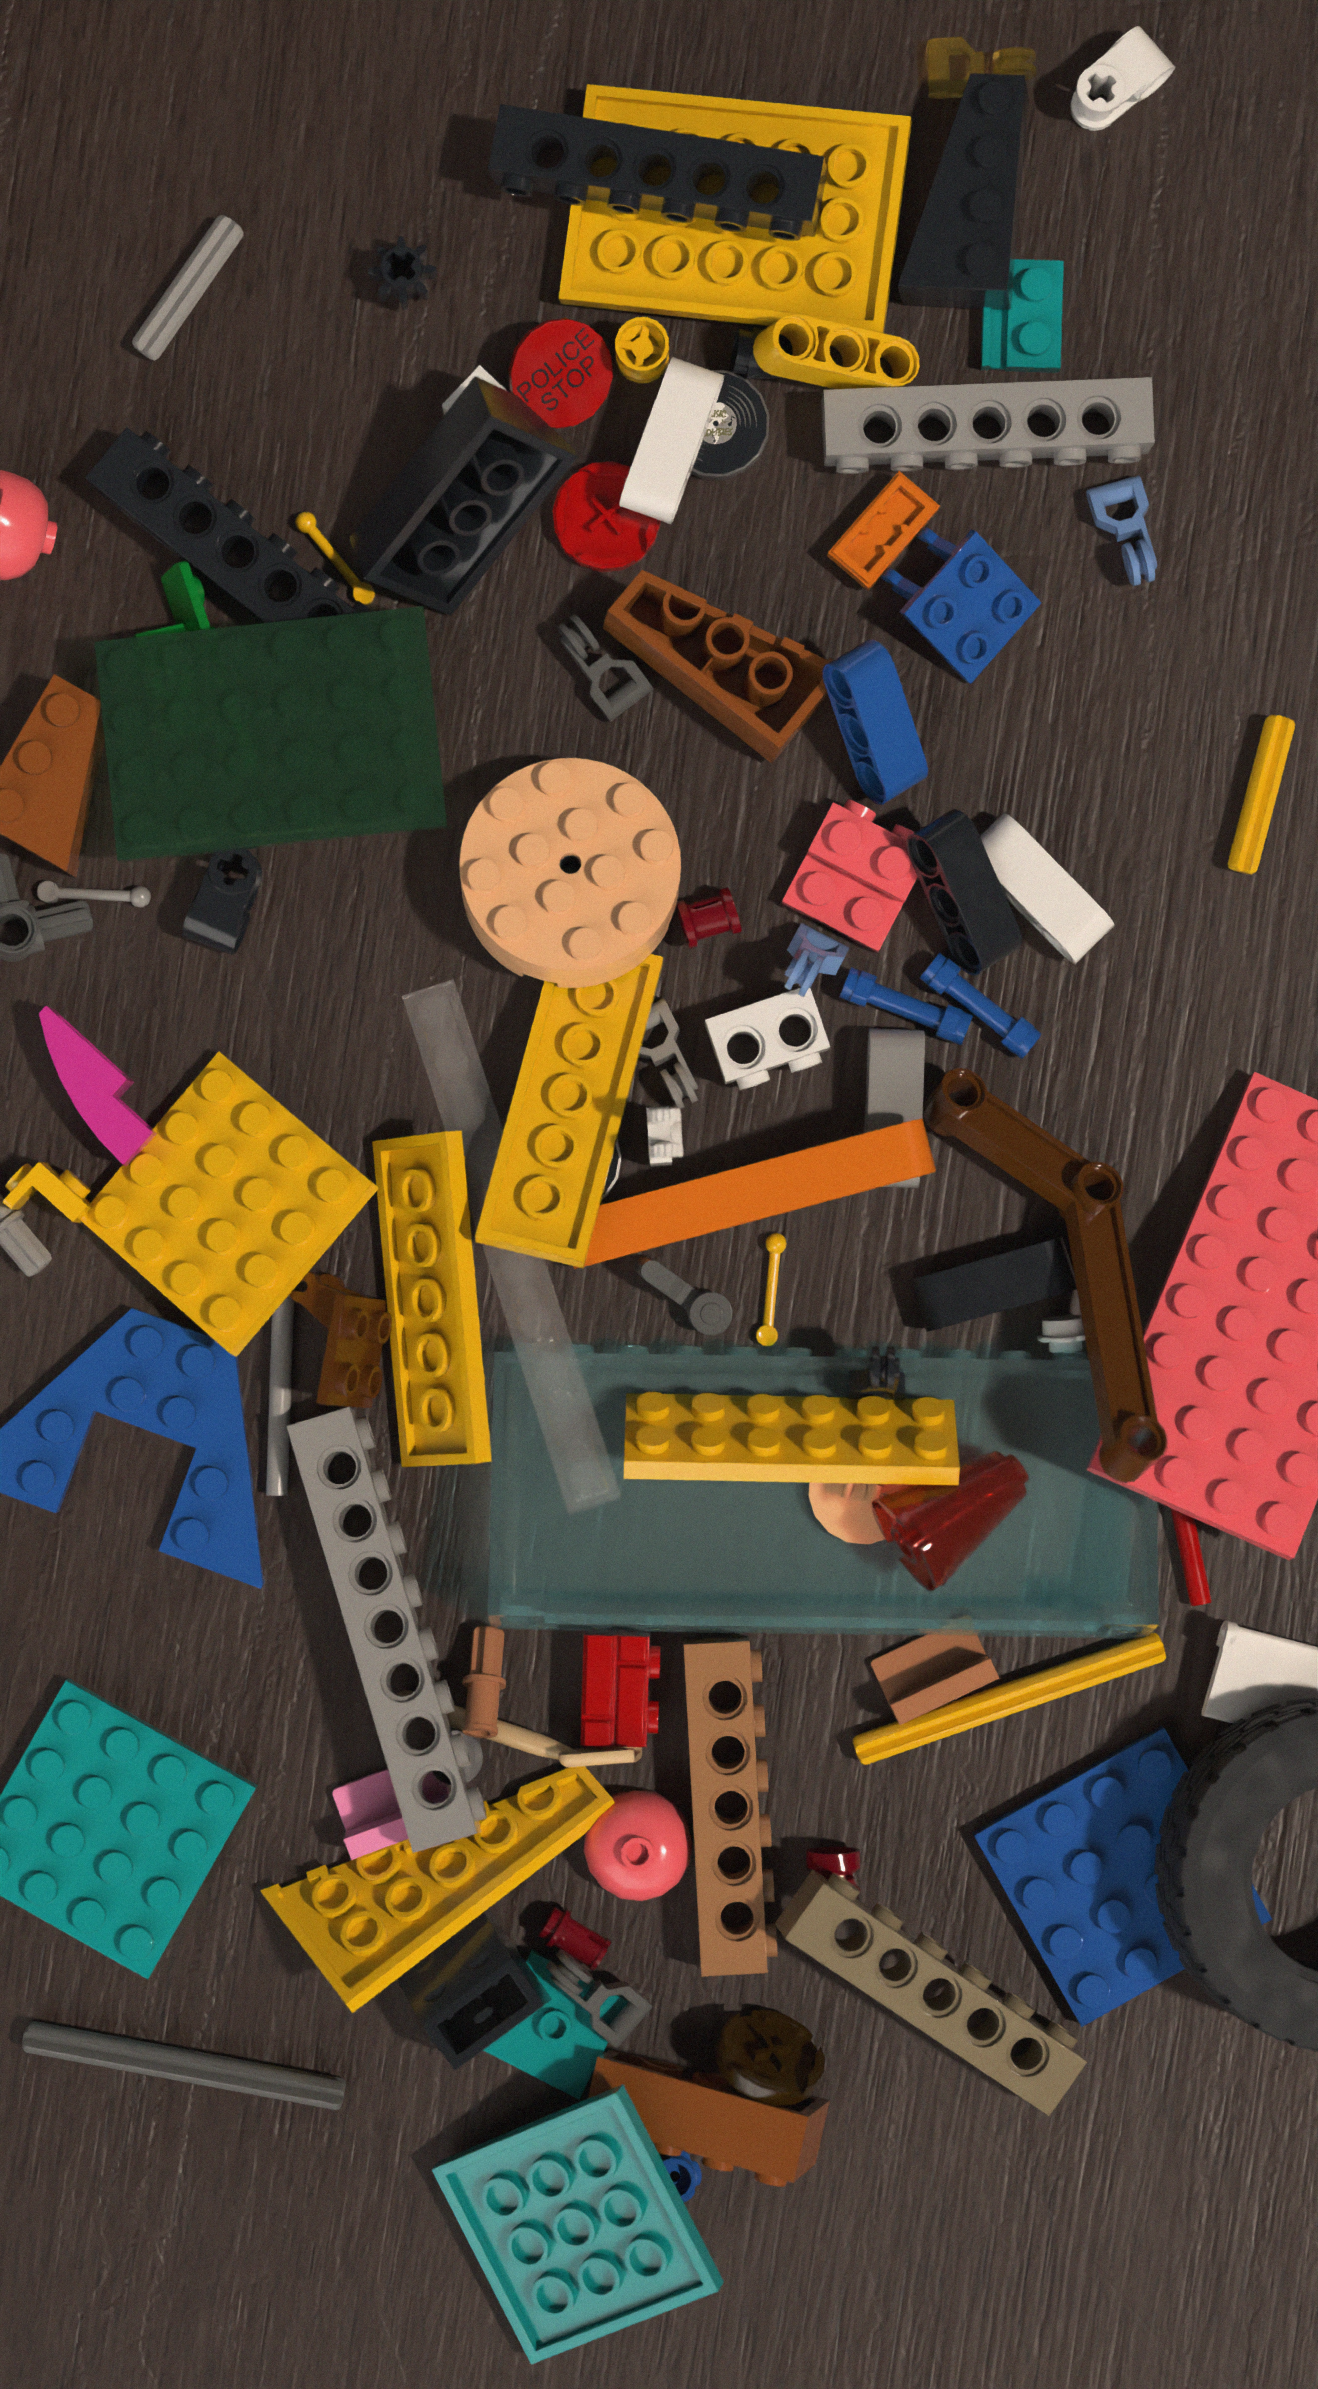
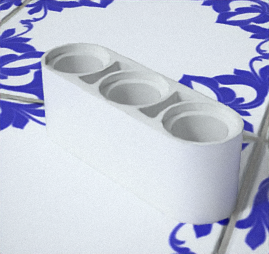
M672 357L624 485L619 506L668 524L673 522L720 394L724 375Z
M1003 813L980 836L1006 898L1069 961L1076 964L1114 927L1112 919L1097 902L1011 816Z

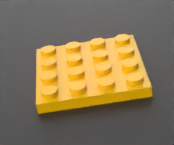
M218 1051L152 1129L156 1133L154 1138L128 1166L122 1165L92 1200L90 1203L92 1207L80 1220L228 1353L237 1357L379 1187L230 1059Z

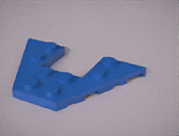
M131 1308L0 1429V1493L53 1513H58L96 1412L102 1413L196 1448L159 1552L260 1589L264 1586L265 1578L261 1563L258 1538L259 1528L257 1514L255 1513L254 1486L245 1430V1411L240 1388L238 1356L236 1357L228 1353L207 1334L145 1311Z

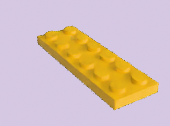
M650 954L643 962L624 975L598 985L563 988L557 987V983L544 981L475 1235L477 1243L584 1268L663 966L662 956Z
M444 1131L372 1141L376 1186L379 1187L377 1199L387 1310L392 1318L390 1344L401 1466L416 1467L492 1462L462 1131Z
M660 1392L626 1393L624 1479L959 1485L960 1464L954 1400L932 1397L885 1400L878 1396L849 1399L848 1397H827L823 1395L797 1397L772 1396L769 1394L747 1396L717 1395L714 1393H701L698 1395L663 1394Z

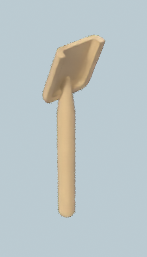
M403 1690L399 1692L398 1695L405 1697L411 1695L414 1692L410 1690ZM454 1705L455 1711L447 1713L450 1727L463 1731L466 1709ZM497 1720L498 1735L493 1738H485L536 1756L557 1759L565 1767L637 1762L642 1757V1747L595 1746L571 1748L544 1734L501 1720Z

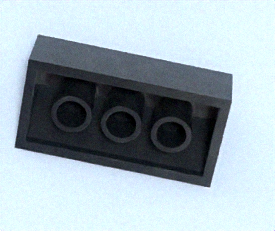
M474 376L350 536V541L364 579L451 616L578 458L576 450L518 396Z

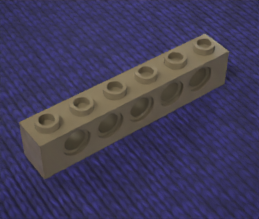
M812 1869L775 1922L783 1937L1050 2116L1087 2063L1085 2058L1074 2047L1079 2039L1053 2020L1045 2027L1031 2016L1035 2009L1011 1991H1008L1003 1998L989 1989L988 1986L992 1980L970 1963L965 1961L958 1968L946 1960L944 1957L948 1950L929 1935L921 1932L916 1939L900 1928L904 1920L883 1904L877 1902L873 1909L856 1899L860 1890L842 1876L833 1872L829 1879ZM846 1919L858 1920V1927L852 1936L846 1939L835 1938V1930L842 1921ZM902 1949V1956L895 1966L887 1969L879 1968V1961L886 1951ZM938 1978L946 1980L945 1987L939 1995L933 1998L923 1997L924 1989L930 1981ZM980 2008L989 2009L988 2017L984 2023L977 2027H967L968 2018L975 2010ZM1026 2037L1032 2038L1031 2046L1026 2053L1020 2056H1011V2049L1018 2040Z

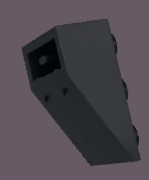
M489 1909L396 1979L421 2024L454 2071L552 2000Z

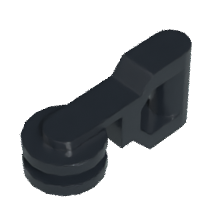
M872 1346L868 1368L850 1371L848 1379L849 1399H862L867 1396H878L885 1400L904 1399L905 1373L900 1371V1358H895L894 1347H887L886 1355L881 1356L879 1346Z

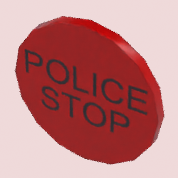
M568 318L546 320L529 330L515 347L508 369L510 392L522 399L552 428L576 426L593 416L607 398L613 379L612 357L603 338L587 324Z

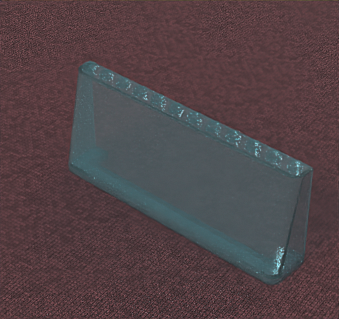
M510 1344L507 1345L506 1352H494L488 1617L491 1626L500 1629L1141 1638L1149 1636L1159 1626L1157 1501L1086 1470L1101 1431L1089 1360H1086V1354L1081 1352H1058L1053 1354V1360H1031V1353L1025 1351H1004L998 1353V1359H977L976 1352L969 1350L944 1352V1358H922V1352L913 1349L895 1350V1358H900V1371L905 1373L904 1399L932 1397L954 1400L960 1464L959 1485L917 1484L915 1508L905 1526L890 1538L872 1544L848 1543L829 1533L814 1515L808 1496L810 1482L624 1479L626 1393L660 1392L663 1394L696 1395L714 1393L717 1395L747 1396L769 1394L772 1396L809 1397L812 1395L848 1397L850 1371L865 1369L869 1366L870 1357H867L866 1350L845 1348L835 1350L834 1357L813 1356L811 1349L784 1348L780 1350V1356H758V1349L730 1347L725 1349V1355H703V1348L677 1346L670 1349V1354H649L648 1347L624 1345L616 1347V1354L594 1353V1347L589 1345L571 1344L562 1346L561 1353L539 1352V1346Z

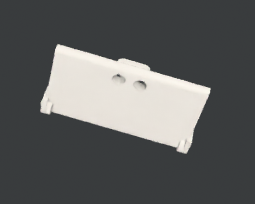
M1227 1620L1223 1622L1216 1643L1220 1648L1203 1704L1202 1716L1234 1724L1241 1718L1245 1720L1250 1719L1251 1713L1275 1704L1283 1706L1287 1704V1701L1318 1699L1317 1646L1239 1627L1235 1622Z

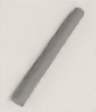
M290 1295L272 1314L266 1477V1495L288 1496L290 1437L286 1426L290 1425L294 1319V1300Z

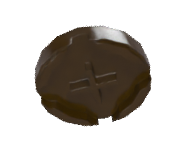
M766 2009L752 2010L750 2016L739 2018V2013L730 2017L721 2029L716 2041L715 2060L721 2074L736 2090L755 2101L776 2106L795 2105L813 2094L824 2073L825 2055L821 2046L817 2050L811 2041L813 2034L803 2024L785 2014Z

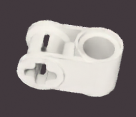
M1136 26L1125 33L1107 53L1080 75L1070 104L1071 115L1075 122L1084 129L1091 131L1103 130L1138 101L1144 100L1156 91L1173 73L1175 66L1140 26ZM1090 94L1092 97L1096 98L1103 94L1107 97V101H1105L1101 97L1092 101L1091 99H1089L1088 96Z

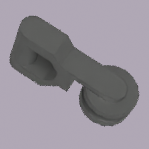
M573 613L568 617L572 623L570 628L563 622L557 625V629L562 635L559 640L590 680L591 684L588 695L606 719L612 722L650 693L653 687L634 661L612 660L606 653L588 667L584 662L588 658L584 648L589 646L595 652L600 646L588 627ZM609 668H623L631 680L606 698L599 689L601 675Z
M642 1256L636 1260V1273L687 1310L690 1324L698 1332L705 1335H717L729 1327L733 1310L730 1302L722 1294L710 1290L697 1291L649 1256Z
M560 1949L556 1956L561 1961V1964L558 1965L550 1961L546 1965L547 1969L553 1974L551 1979L590 2013L592 2028L614 2047L618 2048L654 2007L653 2004L627 1981L604 1984L598 1979L583 1997L580 1995L583 1988L578 1984V1981L581 1979L589 1984L593 1977L575 1958ZM622 1994L629 2002L608 2024L600 2017V2006L609 1996Z

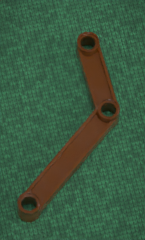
M965 1068L952 1069L944 1075L925 1100L923 1118L934 1132L942 1136L957 1137L1058 1208L1061 1217L1065 1220L1102 1437L1099 1461L1102 1469L1109 1477L1123 1483L1134 1482L1164 1455L1167 1449L1168 1438L1164 1428L1158 1422L1120 1204L1124 1185L1121 1176L1113 1167L1106 1163L1088 1161L987 1091L983 1079L975 1072ZM1128 1444H1130L1131 1446H1133V1447L1136 1449V1451L1138 1452V1454H1137L1136 1452H1134V1451L1129 1447Z

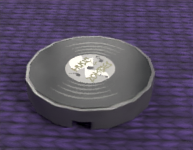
M710 370L724 375V380L691 475L702 480L725 481L744 472L760 459L769 438V412L762 394L749 380H744L743 377L730 371Z

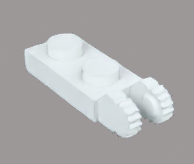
M669 1106L647 1108L650 1167L672 1165V1158L683 1157L681 1109H669Z

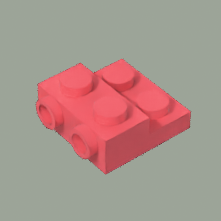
M847 799L844 807L833 802L786 892L782 904L878 953L918 877L906 848V840L914 832L897 824L892 832L872 823L876 813L853 800Z

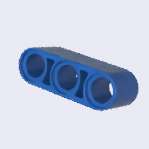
M874 639L865 641L826 664L822 672L824 684L857 781L865 795L877 805H883L928 776L927 761L895 664L886 648Z

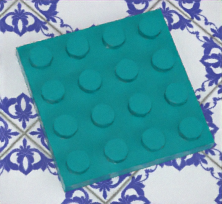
M68 1678L65 1680L0 1795V1896L148 1980L258 1785Z
M623 2084L439 2160L431 2169L531 2365L718 2292L724 2283Z

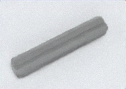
M220 215L215 219L134 336L132 344L145 357L154 361L159 359L242 239V228L235 221L224 215Z

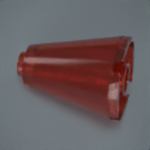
M995 1450L960 1463L959 1485L905 1484L881 1493L880 1497L871 1502V1509L875 1521L888 1545L895 1541L904 1554L899 1561L921 1586L932 1592L938 1587L944 1586L1026 1497L1027 1491L1024 1484L1029 1481V1477L1023 1465L1013 1454L1004 1456L1001 1452Z

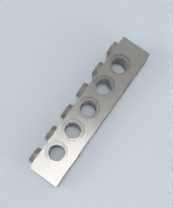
M1152 377L830 389L823 391L821 401L824 467L836 466V472L841 474L864 473L869 471V465L891 464V470L895 472H912L923 469V463L945 462V468L950 470H966L977 467L978 461L999 460V466L1019 468L1031 465L1032 459L1054 458L1055 465L1073 466L1086 463L1087 456H1108L1109 463L1126 464L1140 461L1141 454H1148L1155 443ZM1090 412L1100 413L1108 420L1110 430L1102 435H1094L1084 428L1082 416ZM1036 414L1046 415L1053 421L1055 433L1048 437H1039L1031 432L1027 419ZM982 416L992 417L999 423L1001 434L993 439L982 438L975 432L973 421ZM928 418L937 419L945 425L947 436L939 441L927 440L920 434L918 424ZM874 420L883 421L891 427L893 437L885 443L872 442L866 437L863 430L864 426Z

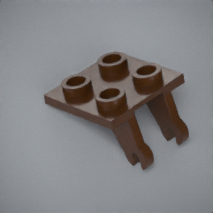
M309 1271L301 1280L307 1283V1290L305 1292L292 1291L289 1295L294 1301L304 1306L329 1330L316 1403L372 1408L373 1398L378 1395L382 1384V1370L379 1367L382 1347L390 1336L392 1318L387 1310V1300L371 1298L344 1286L342 1279L337 1275L321 1274L318 1276L316 1273Z

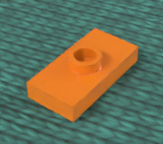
M898 471L830 549L827 556L869 591L886 569L891 566L921 529L938 512L940 505L902 472Z

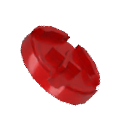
M613 461L591 463L579 469V472L573 474L569 480L567 479L558 491L553 507L555 535L564 552L582 567L599 572L621 571L641 561L655 544L661 521L619 506L623 488L631 469L630 466Z

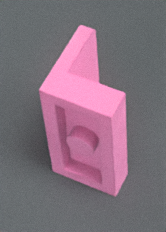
M388 1768L334 1788L332 1794L346 1830L344 1842L351 1860L409 1839ZM432 1772L425 1777L422 1789L426 1798L434 1803L444 1802L450 1795L447 1785L439 1781Z

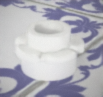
M1060 1315L1042 1319L1043 1335H1038L1037 1337L1040 1342H1049V1352L1067 1353L1082 1350V1341L1085 1340L1081 1315Z

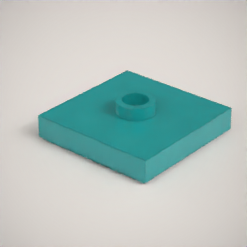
M531 1949L526 1963L552 2000L483 2051L580 2099L595 2070L597 2057L603 2054L608 2041L592 2028L590 2013L551 1979L553 1974L547 1969L546 1965L550 1961L558 1965L561 1963ZM580 1979L578 1984L583 1988L580 1995L584 1997L597 1981L592 1979L587 1984ZM622 1994L609 1996L600 2006V2017L610 2024L629 2000Z

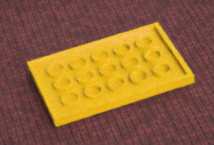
M587 84L583 110L584 118L824 156L827 178L815 237L801 235V239L798 241L781 240L769 235V229L747 226L745 232L727 231L715 226L714 220L693 217V222L677 223L661 217L660 211L640 208L638 214H623L609 209L605 202L587 199L586 204L583 206L571 205L559 291V301L561 304L770 326L788 314H801L884 333L912 124L911 116ZM601 158L592 165L590 174L596 177H605L615 170L617 161L612 158ZM663 166L653 167L645 174L643 182L651 186L661 185L668 180L671 170ZM717 175L706 176L698 183L696 190L706 195L715 194L721 190L725 180ZM761 184L752 191L750 198L757 203H768L776 198L779 189L772 184Z

